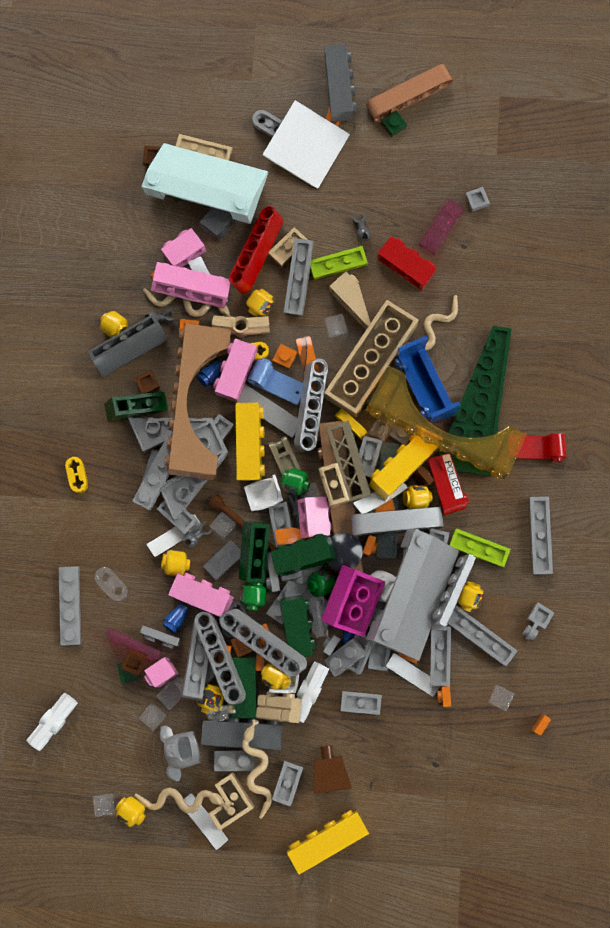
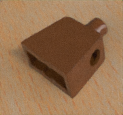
M332 745L322 746V759L314 760V794L351 789L352 786L342 756L334 757Z

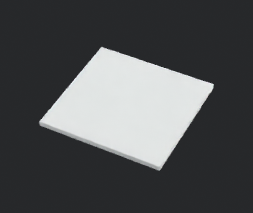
M295 100L262 156L318 189L350 134Z

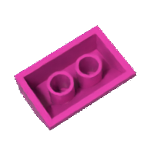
M342 565L321 620L336 628L364 637L386 581Z

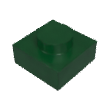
M397 110L381 121L391 137L407 127V123Z
M122 663L117 664L121 683L141 679L140 674L137 676L120 669Z

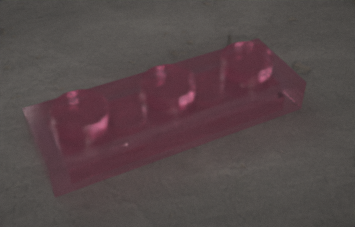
M448 199L420 241L419 246L435 255L464 211V207Z
M108 628L105 634L110 637L108 641L119 645L120 642L126 644L127 650L131 649L136 652L139 650L145 653L147 659L155 661V659L161 660L164 654L111 628Z

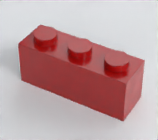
M392 236L377 255V259L421 291L435 275L437 269L432 261L424 260L415 249H409L401 239Z

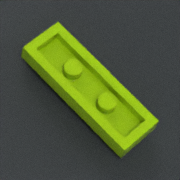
M363 246L313 259L310 269L313 279L317 280L367 266L368 262Z
M457 528L449 545L460 552L471 554L476 558L504 568L511 550Z

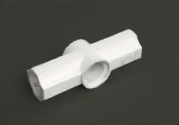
M315 661L296 695L298 696L297 699L302 700L300 721L303 723L310 712L312 704L315 703L322 689L321 685L329 671V668Z
M63 693L52 709H49L39 721L40 724L26 741L32 747L41 751L53 734L55 735L66 722L65 719L78 702L68 694Z

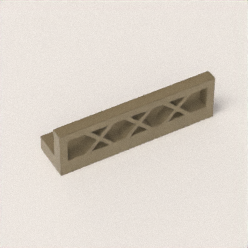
M346 421L326 427L349 502L371 496L350 422ZM343 427L345 435L340 442L334 439L331 430ZM345 438H346V441H347L348 446L343 443L344 440H345ZM342 445L349 448L350 455L347 460L339 457L338 451ZM341 460L345 462L343 467L341 464ZM347 464L355 467L356 473L352 479L344 474ZM356 476L358 477L359 483L354 480ZM346 479H348V480L351 481L350 484H349V486H348V484H347V480H346ZM354 482L361 487L362 494L351 497L349 489Z

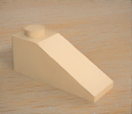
M345 272L329 286V292L367 330L371 323L358 284L359 281L354 275H349Z

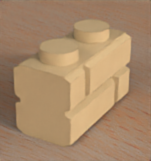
M338 463L319 468V475L330 509L349 503V497Z
M267 691L266 695L258 696L257 719L291 723L300 722L302 700L295 698V694L283 693V697H279L278 693Z

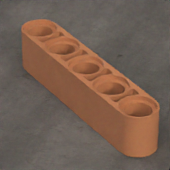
M440 64L370 99L366 103V107L374 121H380L394 111H400L448 87L453 82V79L445 65Z

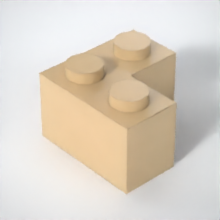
M233 772L215 784L225 801L224 804L230 805V807H227V811L223 805H219L209 812L219 831L254 808L253 803Z

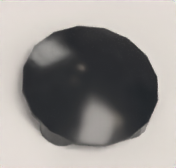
M344 532L330 537L336 561L329 562L328 565L338 571L341 570L342 565L350 568L357 567L363 554L362 545L359 540L352 534Z

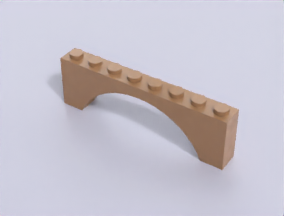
M188 323L185 324L184 330L180 329L179 341H182V347H178L177 352L180 365H176L175 376H178V382L174 383L173 394H176V399L171 404V412H174L173 419H170L168 430L172 431L171 438L168 437L166 449H170L169 456H165L164 462L167 474L213 480L216 475L218 456L209 451L200 442L191 427L187 413V393L192 379L203 366L213 359L227 354L231 330Z

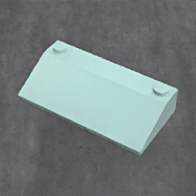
M164 143L149 166L141 187L148 196L164 200L165 195H170L230 212L233 219L251 224L268 171Z

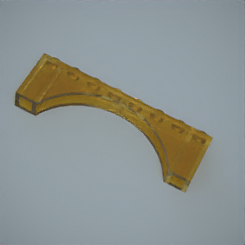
M389 365L366 409L373 417H380L386 420L389 425L398 426L404 429L407 434L416 435L425 443L434 444L441 451L450 452L456 455L459 460L468 461L477 469L486 470L498 479H505L509 475L527 434L511 426L497 434L483 438L459 437L440 430L426 420L413 404L407 389L406 374Z

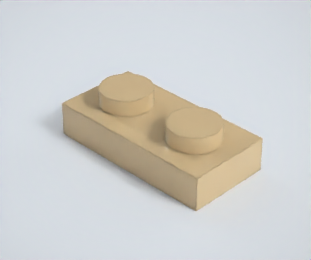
M295 227L269 251L268 255L281 267L292 258L295 238L308 240Z

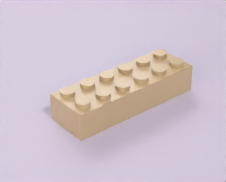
M386 300L324 392V398L356 418L395 360L398 348L405 345L417 327L419 320Z

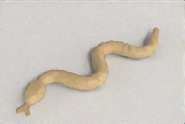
M146 288L143 289L150 302L158 307H166L176 298L168 295L163 301H158ZM183 299L185 311L192 317L203 316L212 307V305L204 304L199 310H194L191 300ZM226 305L225 308L218 307L221 314L232 317Z
M457 295L453 297L452 313L450 315L430 314L426 317L423 323L424 330L428 336L426 350L431 349L435 345L436 340L431 323L433 321L450 322L455 319L458 312Z
M253 719V725L244 732L242 747L247 754L261 759L260 765L248 775L246 784L250 791L265 795L266 797L259 816L262 819L271 806L272 794L269 789L257 786L254 783L255 778L266 770L269 762L268 756L264 751L251 748L248 745L249 741L254 737V727L259 723Z
M171 787L162 790L155 804L150 803L149 800L138 794L134 795L139 802L151 810L160 809L164 805L167 796H172L179 808L185 813L193 814L198 811L204 797H208L213 804L223 805L226 811L228 810L227 807H230L229 804H224L223 798L219 794L208 790L200 791L191 806L185 803L177 789Z

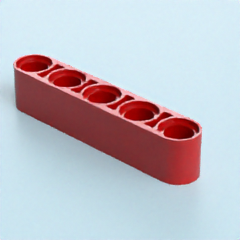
M267 206L262 209L229 276V282L241 294L248 293L251 290L283 225L284 220L273 206Z

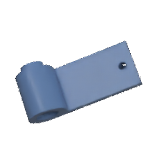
M265 358L257 359L246 380L253 386L298 406L301 400L303 383L275 371L269 360Z

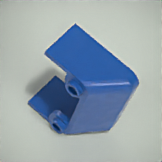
M426 335L399 347L395 364L398 370L403 371L421 408L419 412L422 420L430 424L456 415L460 402L452 404L426 352L425 347L428 341Z

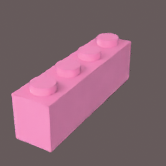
M157 262L151 291L225 308L230 282L229 279L221 276L218 277L204 272Z

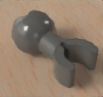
M362 213L361 222L353 215V223L358 226L356 235L361 242H366L371 237L370 230L364 224L366 220L365 213Z
M167 309L163 314L147 312L144 316L145 319L154 314L158 322L174 323V318L167 317L173 314L172 309Z
M206 522L201 523L196 532L187 533L184 536L183 543L186 547H195L198 544L199 538L212 532V529L208 532H201ZM185 541H189L190 544L186 545Z

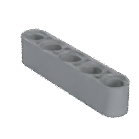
M323 359L309 362L305 369L294 446L299 452L310 451L315 448L317 443L328 365ZM314 364L319 366V373L314 370ZM311 383L316 385V392L312 390ZM309 401H311L314 405L313 410H311L308 407ZM306 419L311 423L310 429L305 425ZM303 438L308 441L307 448L302 444Z
M441 507L365 513L350 516L353 536L404 532L407 529L426 530L444 527Z
M231 609L220 617V624L226 631L288 676H297L306 668L307 661L303 655L242 611ZM229 616L233 617L234 623L230 621ZM245 627L249 629L250 634L245 631ZM261 639L265 641L266 646L261 643ZM276 650L281 652L282 657L277 655ZM292 662L297 664L298 669L293 666Z
M200 612L195 617V626L224 699L229 704H240L245 700L246 693L218 622L213 614ZM207 616L209 618V624L204 627L202 625V619L203 617ZM212 634H214L217 639L216 643L213 645H211L209 642V637ZM221 652L224 655V660L219 664L216 656ZM226 671L231 673V680L229 682L224 680V673ZM234 689L239 693V698L236 701L231 698V693Z

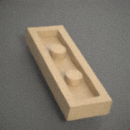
M179 134L176 143L177 147L230 161L233 151L232 147Z

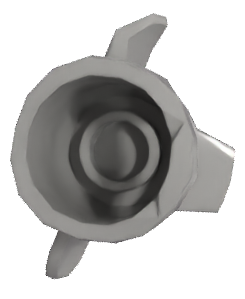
M161 726L160 738L164 743V755L169 764L166 773L171 780L179 781L181 778L180 769L201 763L197 738L194 731L173 735L170 727Z

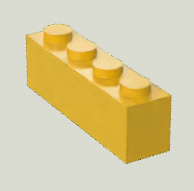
M236 403L238 481L262 480V476H265V465H262V457H265V447L261 446V438H264L265 435L264 426H261V419H264V407H261L259 403Z
M424 429L420 433L415 432L408 439L410 443L407 446L403 444L396 451L397 455L394 458L389 457L383 465L385 467L381 471L377 469L370 476L372 480L369 486L383 500L386 501L440 446Z
M357 810L345 812L341 815L342 819L337 822L334 820L324 825L325 829L320 832L315 830L306 835L308 839L300 843L297 840L289 845L290 849L287 850V854L299 875L369 834Z

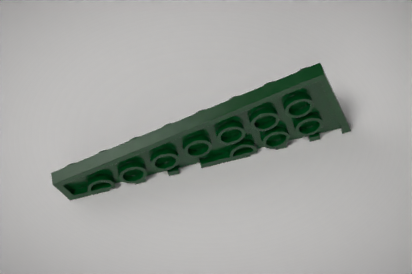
M492 327L461 400L460 407L438 455L450 453L456 472L491 476L512 328Z

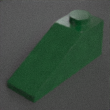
M165 392L111 397L104 403L108 422L128 420L130 417L137 418L168 410Z

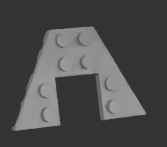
M128 418L144 453L163 445L168 434H172V431L168 430L169 421L173 418ZM189 418L191 427L200 442L209 451L218 456L217 469L229 452L212 418ZM176 476L166 481L161 493L174 520L179 518L207 482V479Z

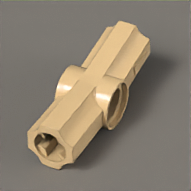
M214 315L212 327L231 330L230 335H236L240 338L247 335L270 333L268 316L252 318L239 316L233 318ZM244 324L246 328L244 330H237L236 326Z

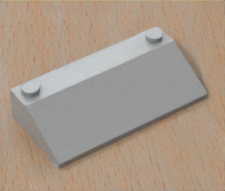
M407 529L401 544V548L406 549L380 622H372L366 640L419 661L432 627L433 614L439 608L441 596L446 589L459 551L418 529Z

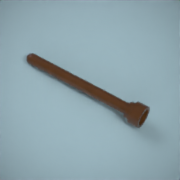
M217 493L208 503V506L213 510H220L243 529L244 520L224 504L223 498ZM268 541V551L276 550V546Z

